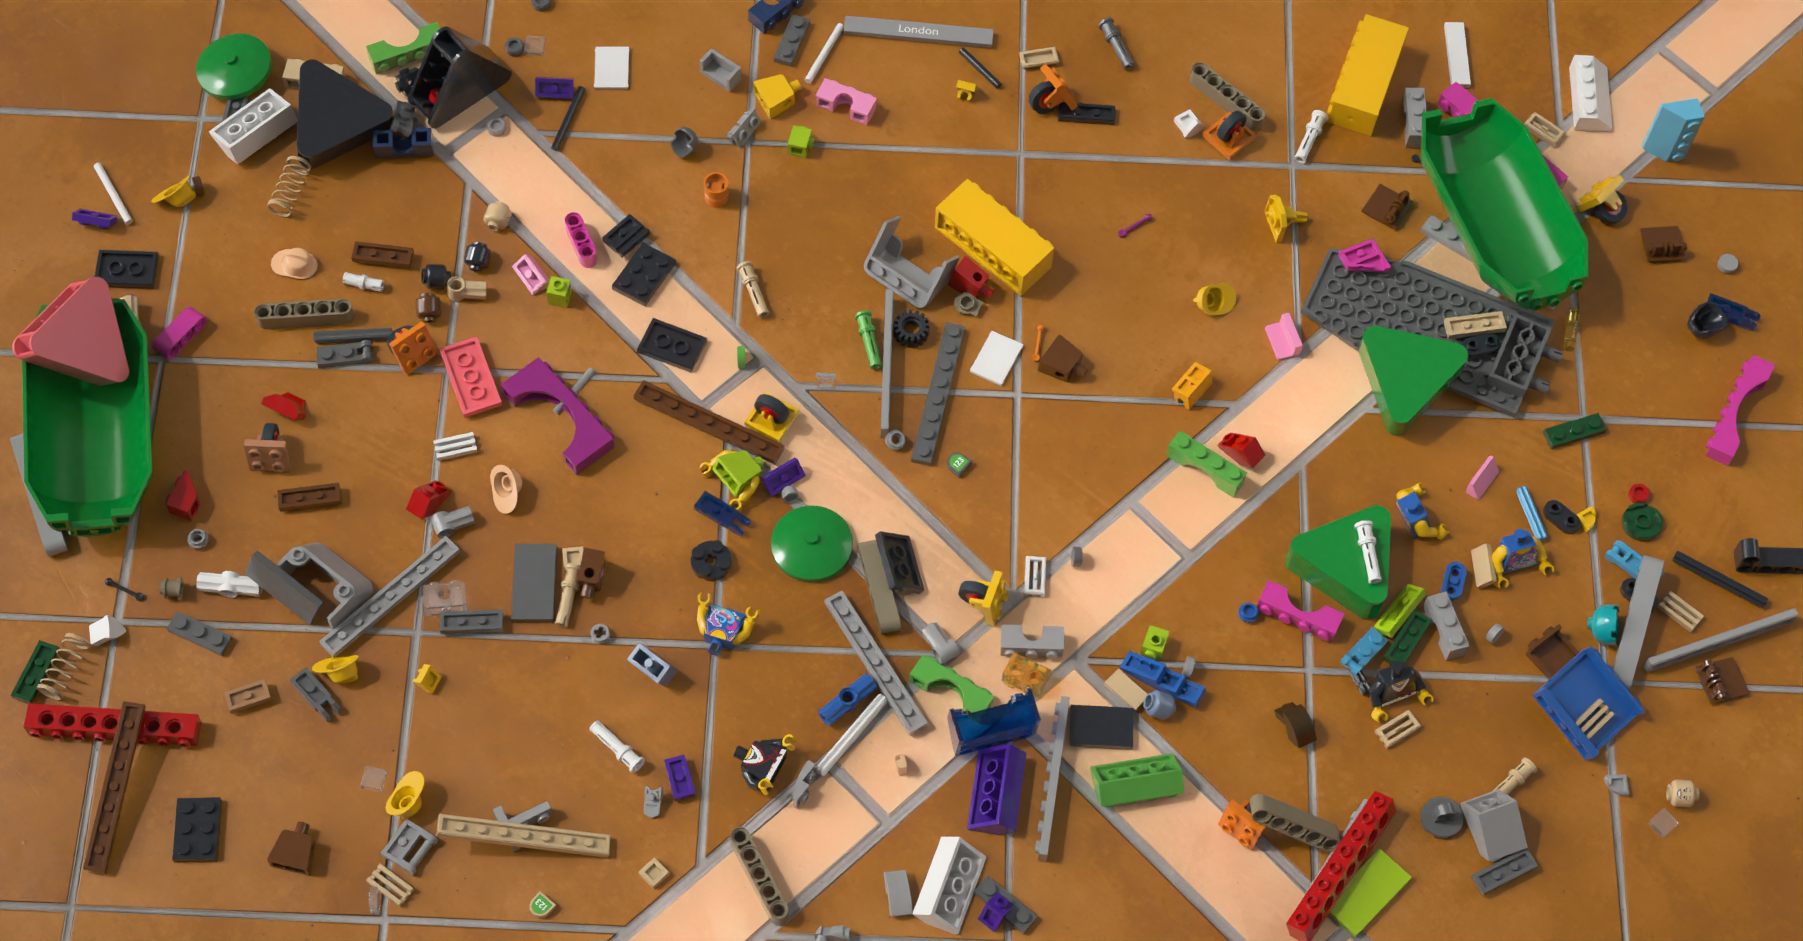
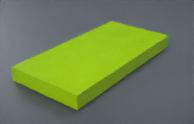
M1379 848L1356 872L1329 915L1353 937H1356L1412 877Z

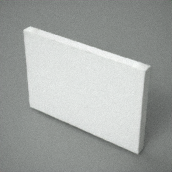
M596 47L595 90L628 89L629 47Z
M991 331L977 359L970 368V373L1002 386L1016 358L1023 349V344Z

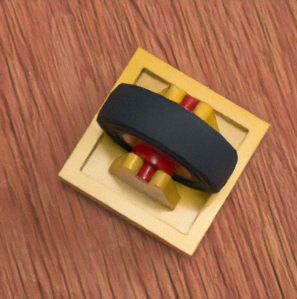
M1619 174L1615 177L1609 176L1602 182H1596L1591 187L1592 191L1585 193L1579 199L1581 202L1576 208L1579 212H1583L1594 207V212L1598 219L1607 224L1621 221L1627 214L1628 206L1625 197L1615 189L1624 179Z
M764 392L756 399L754 408L745 420L744 425L780 443L798 416L799 409Z
M994 571L991 582L980 580L962 582L958 595L962 600L969 603L970 607L983 611L986 625L995 626L996 620L1001 618V606L1003 602L1007 601L1009 591L1006 589L1003 572Z

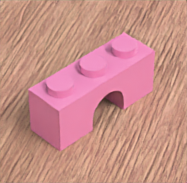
M825 78L816 94V106L833 112L837 105L848 104L851 106L850 119L867 126L876 110L877 98L871 94L857 91L853 87L839 84L835 80Z

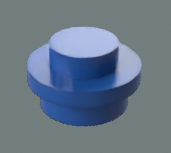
M1244 603L1240 606L1238 615L1242 621L1252 623L1257 620L1259 610L1253 603Z

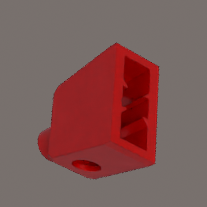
M966 256L954 269L948 286L962 294L964 292L970 293L975 298L981 294L986 299H989L995 291L986 284L989 275Z

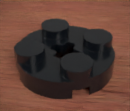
M706 541L692 550L691 568L696 576L705 578L706 581H717L726 576L731 567L732 559L730 551L721 541ZM709 557L716 559L714 560L713 565H711L710 562L706 563L705 561H707Z

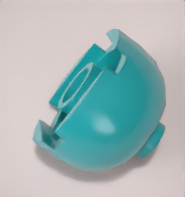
M1606 604L1599 606L1594 611L1593 616L1588 617V629L1592 630V635L1596 641L1606 645L1617 646L1620 629V618L1617 617V612L1620 613L1619 605Z

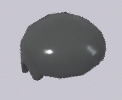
M681 127L673 132L675 138L670 143L673 152L678 157L684 158L696 152L698 137L692 129Z

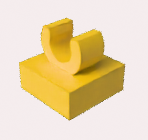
M958 80L956 87L960 90L957 93V97L961 99L962 93L967 92V100L970 101L972 99L971 92L976 93L978 85Z
M424 664L423 668L418 670L419 675L417 679H413V682L426 693L433 694L442 675L431 665Z

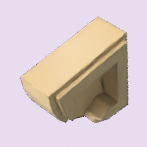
M898 754L895 756L898 775H907L904 754Z

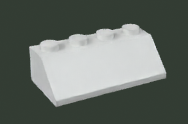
M1574 55L1569 67L1574 130L1612 132L1607 67L1594 56Z
M269 88L214 127L209 133L224 153L238 165L298 122V119L291 104Z
M941 837L913 915L930 926L953 934H959L986 856L960 837Z

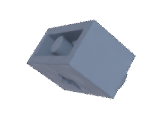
M638 643L627 658L630 663L655 682L667 687L678 671L662 657L641 643Z

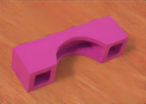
M1268 580L1257 604L1258 610L1263 614L1277 617L1283 623H1290L1297 626L1303 632L1313 633L1319 639L1331 642L1344 616V613L1326 605L1315 612L1301 611L1291 604L1287 588Z

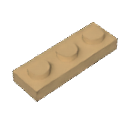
M1502 311L1444 319L1448 339L1505 332L1507 329Z

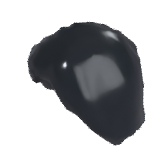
M1708 302L1700 304L1689 316L1687 327L1691 333L1701 339L1713 337L1728 326L1727 317L1724 316V312L1716 304Z

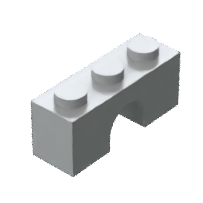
M1405 88L1402 98L1403 116H1406L1404 131L1405 148H1421L1422 113L1426 112L1425 88Z
M1447 591L1428 596L1423 608L1426 616L1432 619L1430 625L1435 623L1440 636L1438 644L1445 661L1465 656L1469 643Z
M1002 624L1000 639L1001 656H1006L1007 658L1026 656L1029 659L1038 657L1058 659L1063 657L1064 627L1043 626L1042 637L1036 641H1031L1024 637L1023 625Z

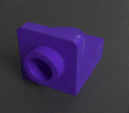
M996 893L985 904L978 920L995 932L1014 905L1000 893Z

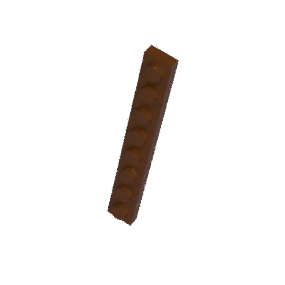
M645 380L642 381L634 394L635 400L775 465L785 449V445Z
M123 701L83 866L85 871L107 873L146 709L144 704Z

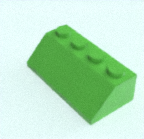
M1173 753L1090 766L1096 797L1101 807H1114L1116 804L1122 803L1133 804L1140 800L1152 801L1158 797H1175L1178 794L1184 793L1182 769Z

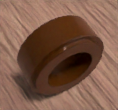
M199 176L192 177L196 196L204 195L201 178Z

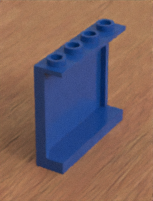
M1592 646L1580 651L1532 694L1534 699L1584 760L1596 757L1600 753L1598 751L1634 717L1645 712L1641 707L1640 701L1631 695L1627 685L1618 679L1613 668L1604 662L1600 652ZM1601 698L1602 703L1607 705L1608 710L1612 711L1614 715L1588 739L1585 734L1605 714L1603 713L1584 733L1581 728L1600 708L1597 707L1579 726L1575 721L1596 700Z

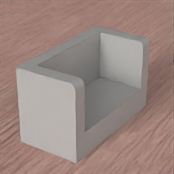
M711 48L701 58L700 73L728 92H731L741 81V67Z

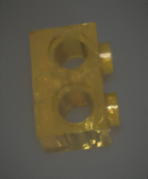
M1013 652L1003 671L1002 681L1010 688L1016 687L1030 697L1036 696L1039 698L1050 678L1051 669ZM1018 670L1021 674L1014 675L1011 671ZM1037 679L1040 683L1033 684L1030 680Z

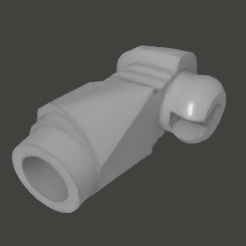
M822 925L817 929L814 937L816 941H849L851 929L843 925L829 928Z

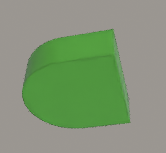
M745 346L737 347L739 369H746Z

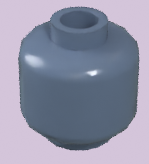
M1154 690L1144 700L1146 713L1151 717L1166 720L1175 713V700L1168 693Z

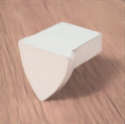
M1190 109L1174 118V123L1182 131L1185 138H1190L1204 129L1203 123L1198 120Z
M110 615L104 616L103 619L89 626L90 642L94 646H99L109 640L116 639L126 632L124 626Z

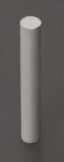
M589 367L571 388L575 394L595 374L594 369ZM560 402L552 411L559 415L563 411L561 406L564 403Z

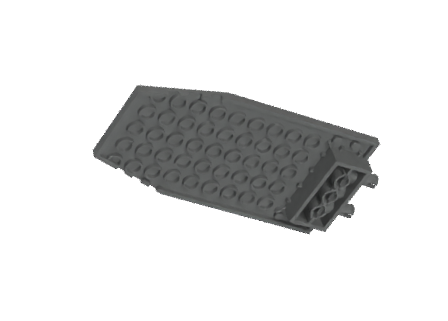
M1329 248L1301 313L1358 352L1363 334L1371 326L1386 327L1462 345L1465 339L1474 336L1448 339L1444 326L1445 318L1502 311L1507 329L1505 332L1492 333L1500 339L1501 343L1498 351L1491 355L1468 358L1461 375L1446 390L1512 417H1515L1527 389L1532 388L1541 393H1547L1551 383L1534 377L1533 373L1542 356L1559 363L1563 355V351L1552 348L1546 343L1555 320L1521 308L1516 304L1408 261L1396 262L1386 258L1391 266L1389 272L1347 271L1338 257L1339 251L1342 250Z

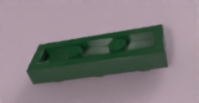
M1599 413L1546 428L1543 434L1550 449H1554L1604 434L1607 429Z
M1414 609L1383 660L1389 664L1393 661L1406 663L1432 619Z
M39 640L11 693L13 699L27 704L33 703L39 692L37 686L41 684L40 680L46 678V669L52 667L51 660L57 657L56 651L59 649L58 646Z

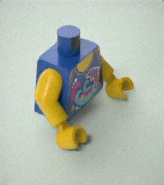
M1419 482L1413 487L1400 490L1396 495V508L1413 539L1420 536L1437 537L1442 540L1450 533L1444 529L1446 527L1444 524L1439 525L1437 528L1431 527L1428 514L1418 498L1426 493V491L1420 488L1422 483Z
M1517 529L1514 534L1503 537L1498 548L1492 554L1497 581L1493 585L1500 589L1501 582L1502 586L1508 587L1509 581L1502 577V574L1538 564V561L1541 562L1539 570L1544 575H1546V567H1549L1550 571L1554 572L1553 565L1546 560L1548 557L1542 542L1537 537L1531 536L1529 531Z
M702 592L699 593L698 601L701 605L698 606L697 623L700 633L704 635V641L710 643L708 649L710 654L719 656L722 647L731 650L735 645H739L750 636L755 623L754 618L760 615L759 609L756 610L753 616L751 614L752 606L746 609V614L711 603L707 606L711 599L710 593H708L706 601L701 599Z

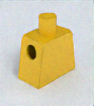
M782 74L753 82L754 93L770 119L794 105V93L801 90V85L797 79L788 83Z

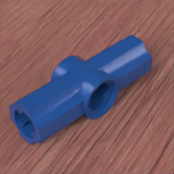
M865 673L849 687L841 689L837 697L818 711V715L826 725L831 726L847 712L854 711L858 703L877 689V684L870 675ZM845 697L853 699L851 702L843 701Z

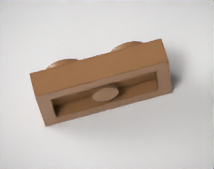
M265 679L224 692L231 714L272 700Z

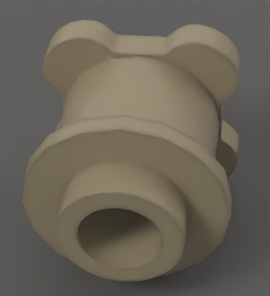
M178 577L177 580L165 578L163 582H160L159 592L163 594L164 599L168 597H178V600L183 599L184 581H182V577Z

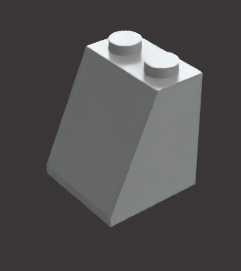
M1498 789L1460 803L1479 854L1489 862L1499 861L1506 855H1513L1528 848L1518 803L1515 799Z

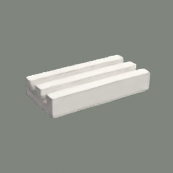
M473 432L433 441L438 461L477 453ZM472 445V447L460 449V447ZM451 449H452V450H455V451H450V452H446V453H441V454H440V452H442V451H447V450H451Z
M1026 556L1024 596L1032 595V597H1036V595H1040V597H1045L1046 557ZM1030 561H1034L1033 589H1029ZM1038 562H1042L1041 590H1037Z

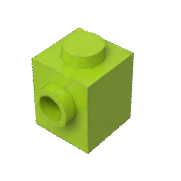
M793 125L788 141L789 155L802 158L807 157L809 148H813L815 140L812 137V129Z
M1150 625L1140 655L1160 661L1170 631Z

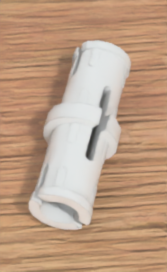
M345 272L343 275L342 283L345 285L356 286L361 290L383 291L384 280L370 278L365 274L361 276Z

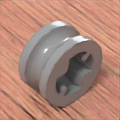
M604 624L593 626L591 629L592 640L597 644L606 643L610 638L608 627ZM600 630H603V633L606 635H602L601 638H597V634L595 633H599Z

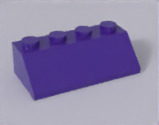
M1011 744L978 751L968 830L996 835L1016 832L1026 752Z

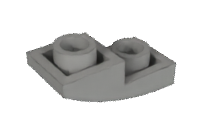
M810 760L802 768L794 787L793 807L795 808L800 803L803 805L810 796L808 784L816 776L815 764Z
M906 870L884 872L890 916L913 914Z

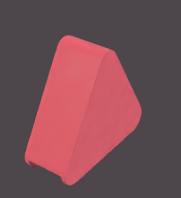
M92 277L86 281L71 283L16 337L12 345L13 353L22 361L98 386L123 382L129 375V368L107 282L100 277Z

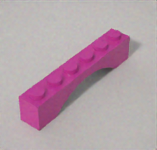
M1752 355L1749 361L1745 360L1740 370L1743 374L1742 376L1738 375L1733 385L1737 388L1735 392L1731 391L1727 398V402L1730 403L1728 407L1724 406L1721 411L1720 417H1722V421H1717L1712 431L1716 434L1714 438L1710 437L1706 444V448H1708L1707 457L1726 466L1729 465L1740 444L1736 427V414L1739 404L1752 393L1763 389L1775 364L1755 355Z

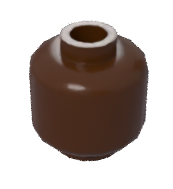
M434 293L420 294L419 298L415 300L416 316L424 320V323L435 322V319L442 314L440 298L435 296Z

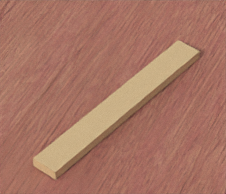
M439 814L436 837L606 858L609 857L611 835L446 814Z

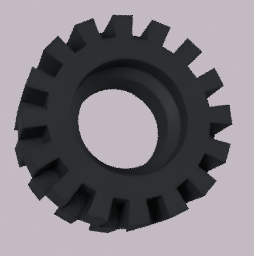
M905 310L902 312V315L899 314L897 316V319L894 321V337H896L898 343L901 341L902 346L906 343L907 348H911V345H914V348H916L918 343L921 346L923 341L926 342L927 336H929L928 318H925V314L921 313L919 315L917 310L915 313H912V310H909V313H907ZM908 324H914L919 327V331L913 334L907 333L904 327Z

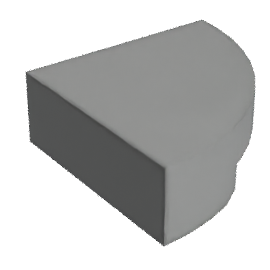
M1605 775L1604 781L1613 793L1623 797L1629 796L1626 775Z

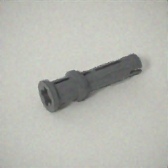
M1105 18L1098 24L1099 29L1103 30L1105 34V40L1112 45L1125 70L1133 68L1135 63L1120 38V31L1113 24V18Z

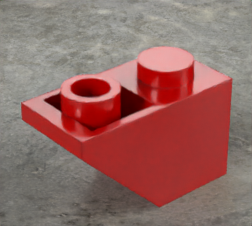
M1230 432L1217 445L1240 466L1254 468L1266 456L1258 440L1253 436Z
M184 470L182 475L176 479L173 492L168 494L166 506L170 514L192 521L201 503L188 471Z
M436 480L415 488L406 510L420 519L432 516L452 490L445 487L444 483Z

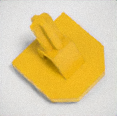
M1270 195L1265 208L1267 221L1276 243L1282 242L1286 228L1292 222H1307V213L1294 211V208L1291 206H1283L1281 198L1277 195Z

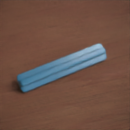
M1526 486L1517 488L1516 493L1534 536L1540 541L1546 540L1548 535Z

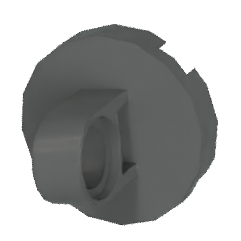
M1436 797L1430 799L1424 805L1420 813V822L1423 829L1434 835V838L1448 839L1454 837L1460 831L1463 824V812L1455 801L1447 797Z

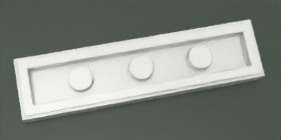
M1445 22L1444 30L1450 83L1452 85L1458 82L1462 87L1470 88L1471 81L1464 22Z

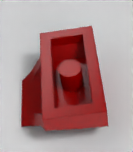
M289 392L281 395L272 394L266 396L261 405L295 421L304 420L306 416V401Z

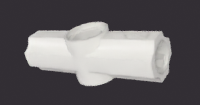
M225 571L222 574L200 572L197 576L198 591L215 592L229 598L236 597L237 595L260 597L262 593V587L248 576H241L236 572Z

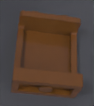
M1560 624L1554 628L1550 626L1543 632V637L1540 639H1533L1528 644L1529 649L1525 654L1548 679L1553 677L1579 653L1560 632L1562 628Z

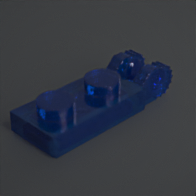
M1710 293L1707 302L1716 304L1724 312L1728 322L1751 331L1757 329V323L1754 321L1760 320L1761 315L1758 312L1742 304Z
M704 491L694 505V510L724 528H729L731 532L738 536H742L744 530L733 523L735 519L747 527L751 524L750 519L739 513V510L707 491Z

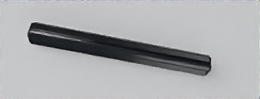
M1677 551L1672 559L1678 565L1760 608H1764L1768 602L1767 597L1680 551Z

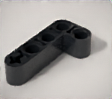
M1747 538L1741 540L1734 549L1737 572L1803 574V548L1759 547L1757 539Z

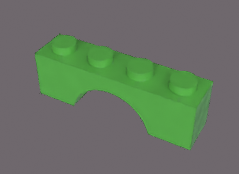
M438 22L420 27L416 40L406 46H392L384 40L367 45L368 57L375 73L386 72L389 69L404 66L416 60H422L432 36L440 29Z
M1179 431L1168 446L1167 457L1182 466L1193 465L1200 468L1213 479L1218 489L1234 498L1243 486L1247 472L1185 433Z
M923 654L910 673L909 682L926 692L936 687H948L956 691L963 702L962 713L979 724L993 705L994 696L989 690L977 687L972 680L966 677L962 678L957 675L955 670L950 667L945 668L931 656L927 657Z

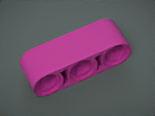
M571 212L565 216L567 235L580 264L585 268H591L597 263L595 246L581 215Z
M187 307L158 335L153 342L152 348L167 359H173L203 329L207 318L194 308Z

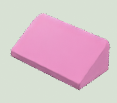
M524 254L512 266L532 295L548 288L550 279L533 256Z
M1493 456L1487 458L1466 489V493L1477 500L1481 498L1499 473Z

